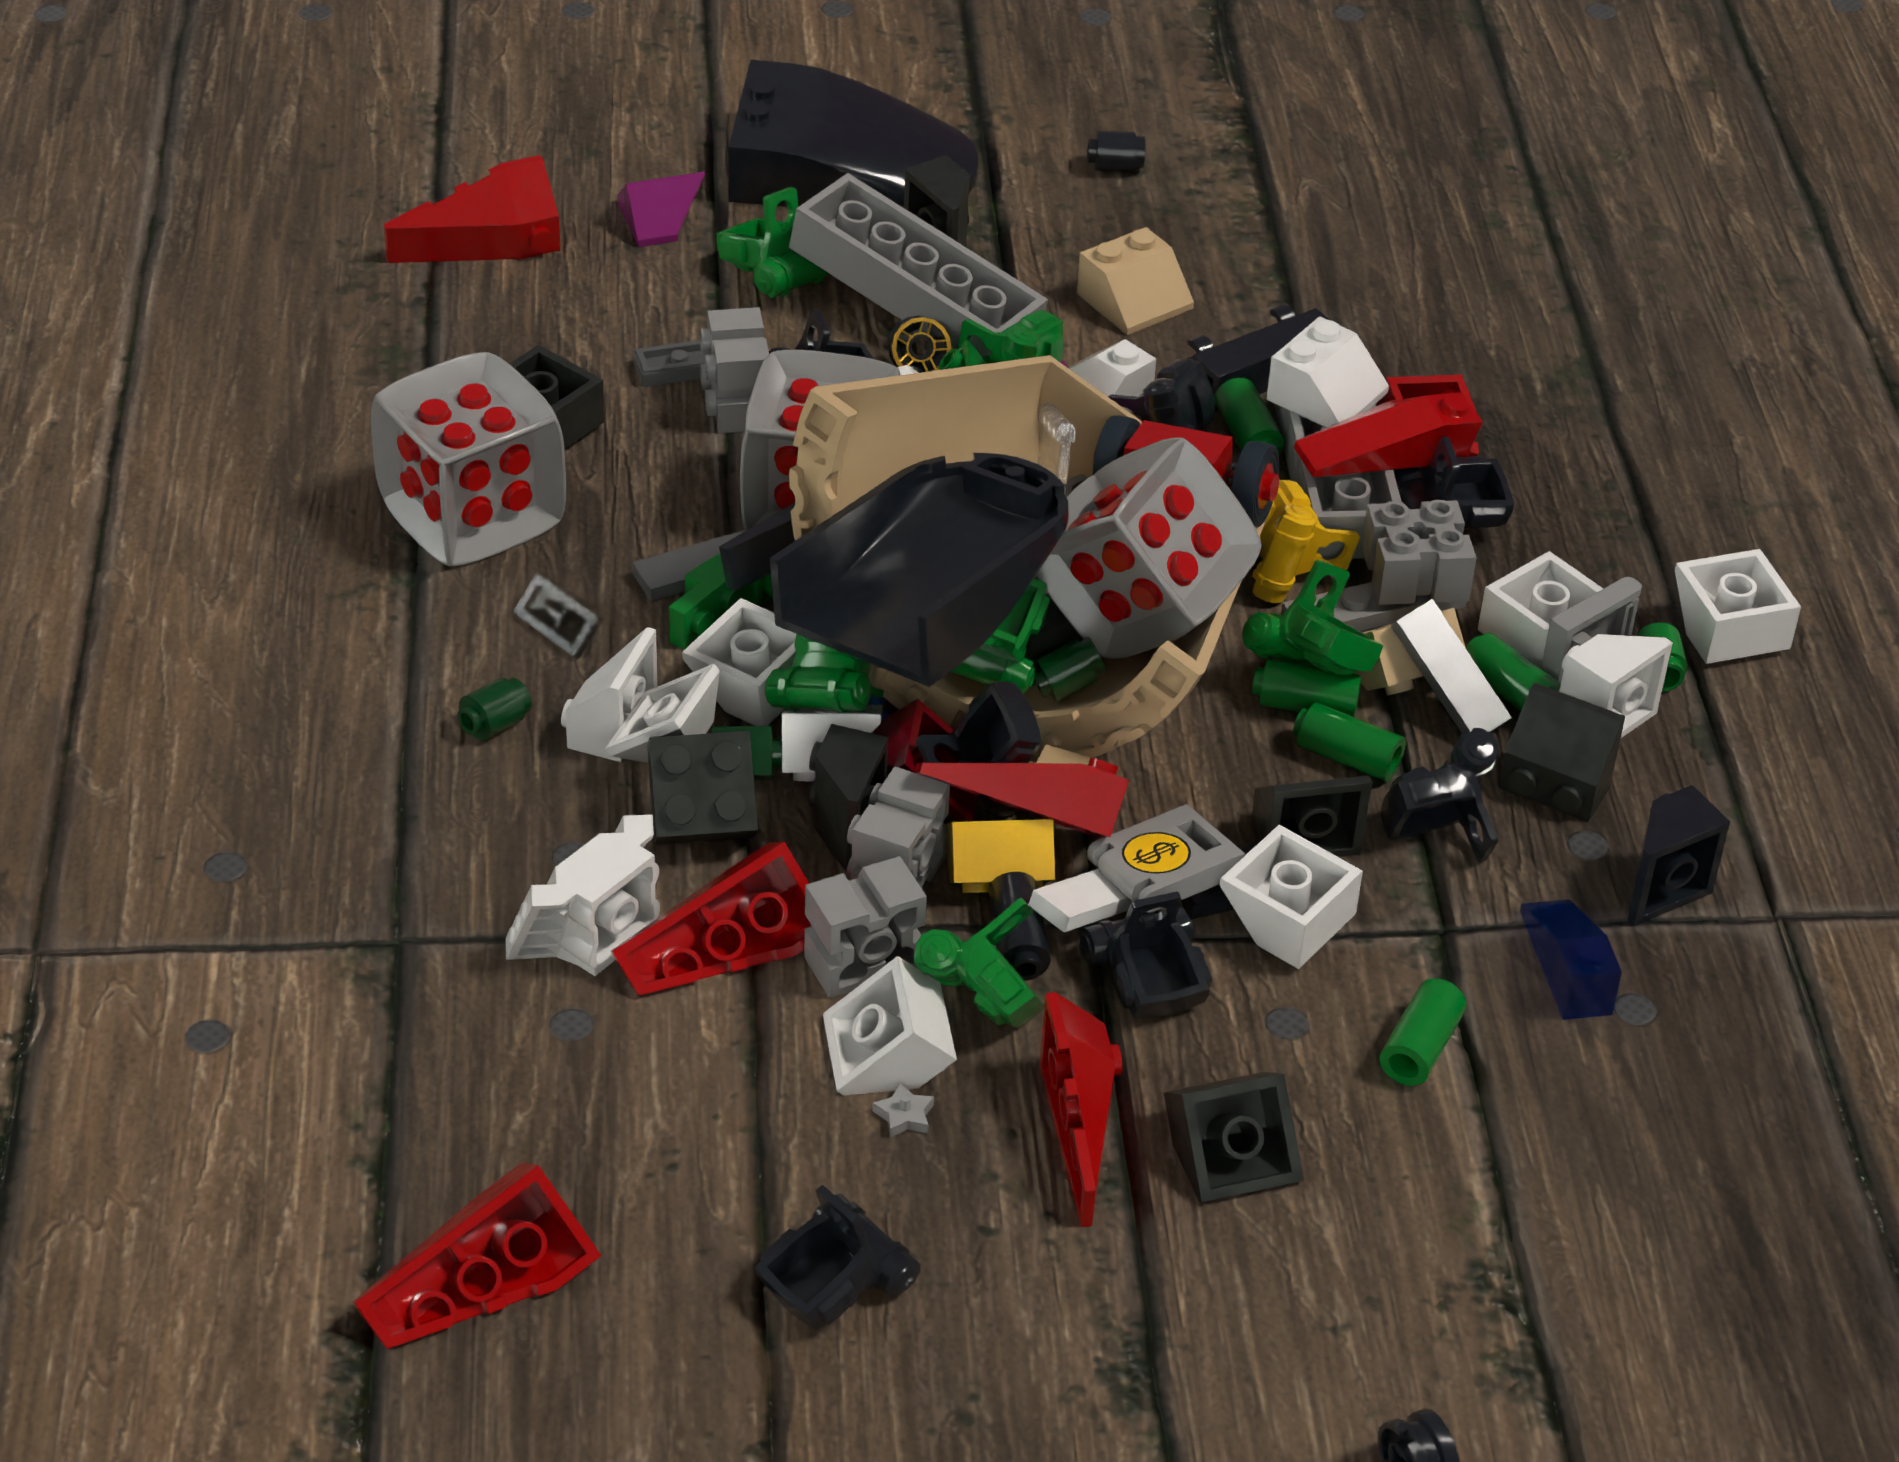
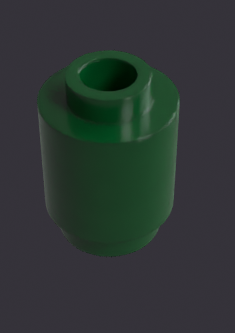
M1089 637L1080 642L1075 638L1035 659L1038 669L1035 670L1034 682L1044 698L1052 695L1055 701L1058 702L1097 682V676L1106 672V668L1099 652Z
M514 677L509 679L498 678L460 699L458 711L459 724L467 734L473 735L479 740H486L524 719L525 713L529 712L532 706L530 694L519 679Z

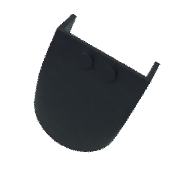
M750 60L728 146L729 202L763 205L764 196L792 187L797 190L798 205L801 206L849 173L904 208L905 169L947 155L970 174V193L977 182L979 157L972 141L957 128L905 101L862 82L817 67L785 62ZM784 200L777 205L788 207Z
M973 453L972 461L947 464L945 456H940L906 467L770 558L775 625L831 647L838 652L846 653L871 663L878 668L886 669L930 687L963 663L989 639L1010 614L1042 568L1068 524L1069 505L1064 494V484L1054 473L1039 464L1022 458L995 453Z

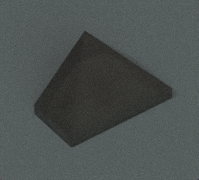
M537 572L513 610L514 614L577 659H580L603 621L597 606Z

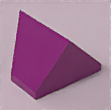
M706 171L626 183L617 195V202L638 247L678 241V233Z

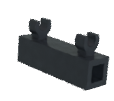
M1283 304L1270 309V314L1276 318L1278 323L1215 347L1211 340L1204 335L1189 340L1188 345L1195 350L1196 354L1187 359L1201 361L1214 397L1222 384L1234 378L1250 380L1260 395L1268 391L1271 357L1319 316L1326 320L1330 319L1317 308L1295 315L1288 305Z

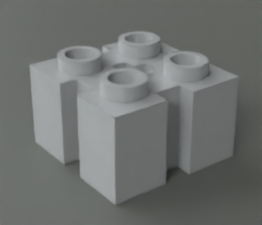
M760 307L707 311V328L700 329L701 353L705 355V364H700V378L702 390H705L707 417L715 416L718 433L745 432V419L750 396L760 367L769 355L767 340L764 338V326Z
M1457 500L1421 502L1420 509H1409L1404 503L1396 501L1367 504L1361 548L1368 570H1373L1372 584L1379 605L1415 603L1416 596L1431 595L1434 602L1470 601L1477 557L1469 535H1463L1465 522Z
M894 766L884 783H877L874 786L869 798L868 807L862 815H855L850 823L847 842L852 844V856L847 866L846 878L848 880L856 879L862 867L901 856L921 888L925 881L931 882L946 858L948 828L943 827V821L949 813L950 784Z
M901 856L862 867L858 878L848 881L844 873L805 885V915L811 923V927L805 929L804 958L829 999L850 993L897 956L915 966V945L921 937L917 928L925 926L927 896Z

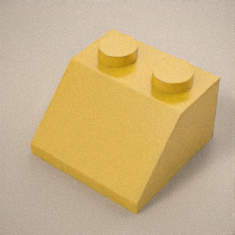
M1053 819L969 821L944 824V827L948 828L946 853L950 883H962V893L988 892L990 883L996 877L1008 872H1024L1031 875L1037 881L1038 888L1043 887L1042 880H1055Z

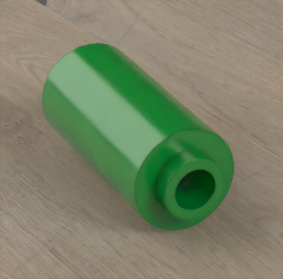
M1234 378L1222 384L1216 391L1214 397L1215 405L1239 450L1242 452L1245 445L1250 441H1258L1274 445L1279 456L1284 448V438L1254 384L1246 378Z
M1493 633L1477 636L1465 647L1496 695L1520 713L1533 683L1556 691L1560 689L1561 683Z
M1267 659L1265 668L1256 667L1252 695L1260 696L1259 706L1300 712L1303 708L1309 710L1317 702L1355 717L1362 675H1341L1324 671L1317 667Z
M1317 702L1309 710L1303 708L1300 711L1293 727V734L1298 736V747L1385 782L1390 781L1397 771L1406 745V738Z
M1431 978L1419 985L1379 1056L1381 1068L1394 1081L1407 1086H1418L1423 1084L1429 1077L1467 1008L1465 996L1453 983L1443 979Z

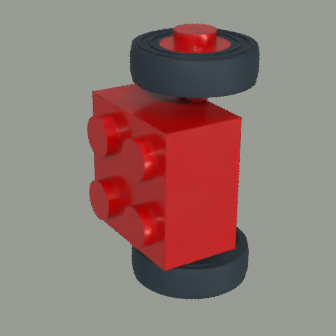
M1111 416L1105 423L1094 452L1093 475L1108 463L1140 448L1169 438H1184L1195 446L1218 472L1250 517L1253 525L1259 527L1265 522L1279 488V456L1274 445L1258 441L1248 442L1239 456L1234 471L1232 470L1233 437L1146 420H1143L1140 424L1138 420L1125 416Z

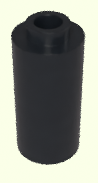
M1008 872L996 877L990 883L988 897L992 921L1021 897L1029 904L1033 890L1038 889L1037 881L1031 875L1024 872ZM1032 909L1033 913L996 946L998 951L1024 981L1032 980L1042 975L1049 968L1051 962L1044 918L1034 909Z

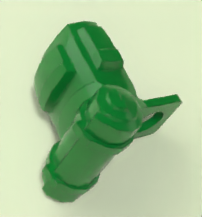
M792 187L764 196V219L756 218L717 233L719 258L733 263L739 269L754 272L755 286L761 293L767 294L769 298L776 296L782 298L789 295L791 290L809 283L817 284L824 281L826 276L831 275L789 248L796 209L799 207L797 190ZM784 200L788 206L787 219L784 222L776 221V207Z
M1039 310L1026 315L1003 332L997 333L971 319L962 322L957 349L965 340L970 342L972 335L980 337L984 342L985 348L991 351L990 356L983 357L986 364L1048 355L1059 362L1062 360L1064 348L1063 321L1047 311Z
M1321 560L1314 562L1299 595L1282 615L1257 612L1247 619L1242 630L1245 647L1262 658L1266 659L1270 656L1285 662L1317 667L1324 671L1341 675H1352L1355 671H1371L1379 659L1383 648L1381 643L1334 617V608L1350 573L1345 569ZM1330 575L1332 578L1331 588L1323 598L1318 600L1315 606L1316 585L1323 577Z
M1034 578L1010 614L989 639L963 663L949 672V674L954 673L984 685L1002 681L1015 683L1023 694L1026 693L1028 688L1032 686L1035 675L1033 661L1025 658L1026 645L1030 635H1037L1043 626V620L1050 602V598L1046 596L1047 584Z
M796 634L794 648L796 649V657L793 660V666L786 669H774L768 676L765 686V695L772 707H781L793 711L800 710L801 708L835 710L837 713L863 711L868 705L869 698H883L884 693L883 690L871 686L869 679L871 663L846 653L838 652L831 647Z
M1022 897L965 942L947 930L936 929L922 934L916 942L915 966L925 976L929 975L945 986L958 987L965 985L970 991H974L976 994L973 1001L975 1006L996 1025L1000 1026L1007 1023L1013 1027H1022L1044 1010V1004L996 948L1002 939L1033 913L1032 908Z

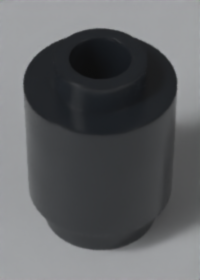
M1096 131L1095 139L1088 138L1087 162L1094 163L1095 171L1134 172V168H1144L1145 136H1136L1135 132Z

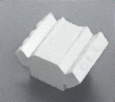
M653 814L623 816L615 833H599L567 859L555 866L546 885H531L505 939L506 960L557 957L580 966L593 976H596L614 962L615 958L610 951L656 920L660 912V903L655 896V884L659 876V866L655 863V855L643 848L652 840L654 835Z

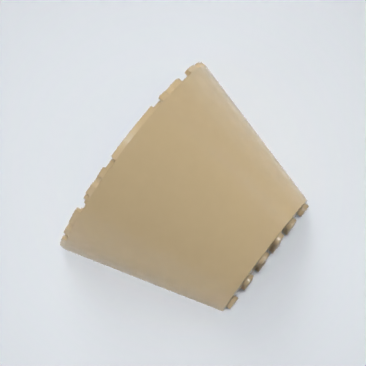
M1050 355L817 386L811 389L808 394L793 442V446L798 447L796 466L790 468L789 473L790 489L793 491L796 500L794 508L790 510L794 539L796 541L902 469L935 457L945 456L947 464L972 461L973 453L1003 454L1039 464L1054 473L1061 481L1079 474H1084L1089 478L1093 475L1095 448L1107 420L1111 416H1125L1138 420L1140 424L1142 421ZM1265 522L1261 526L1255 527L1259 536ZM1240 583L1209 618L1184 636L1172 642L1168 640L1159 647L1126 658L1108 659L1101 656L1106 672L1097 676L1098 681L1058 702L1055 701L1052 695L1044 698L1036 685L1029 687L1023 695L1034 712L1042 741L1030 761L1037 762L1045 745L1094 758L1138 739L1168 717L1190 694L1204 674ZM871 664L869 674L871 685L883 690V697L900 710L918 698L954 731L968 713L971 701L986 686L960 675L948 673L935 684L928 687L886 669L878 668Z

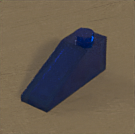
M1570 899L1521 904V916L1562 1019L1612 1015L1622 970L1607 935Z

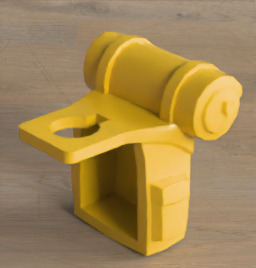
M1279 480L1277 496L1273 501L1259 536L1262 544L1259 554L1263 560L1257 565L1252 574V577L1256 580L1253 586V594L1266 602H1283L1296 581L1295 576L1310 572L1316 560H1321L1347 570L1359 543L1360 535L1357 531L1326 529L1320 524L1316 513L1311 507L1308 495L1305 494L1300 485L1291 480ZM1340 541L1344 543L1343 551L1334 559H1322L1321 554L1317 552L1319 547L1326 548L1333 542Z

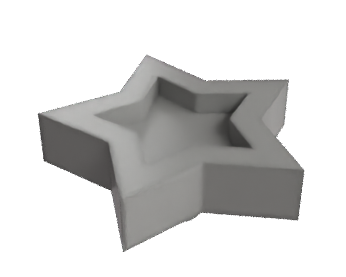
M900 1083L892 1097L873 1102L872 1112L888 1122L890 1137L906 1130L928 1134L926 1114L934 1106V1096L913 1095Z

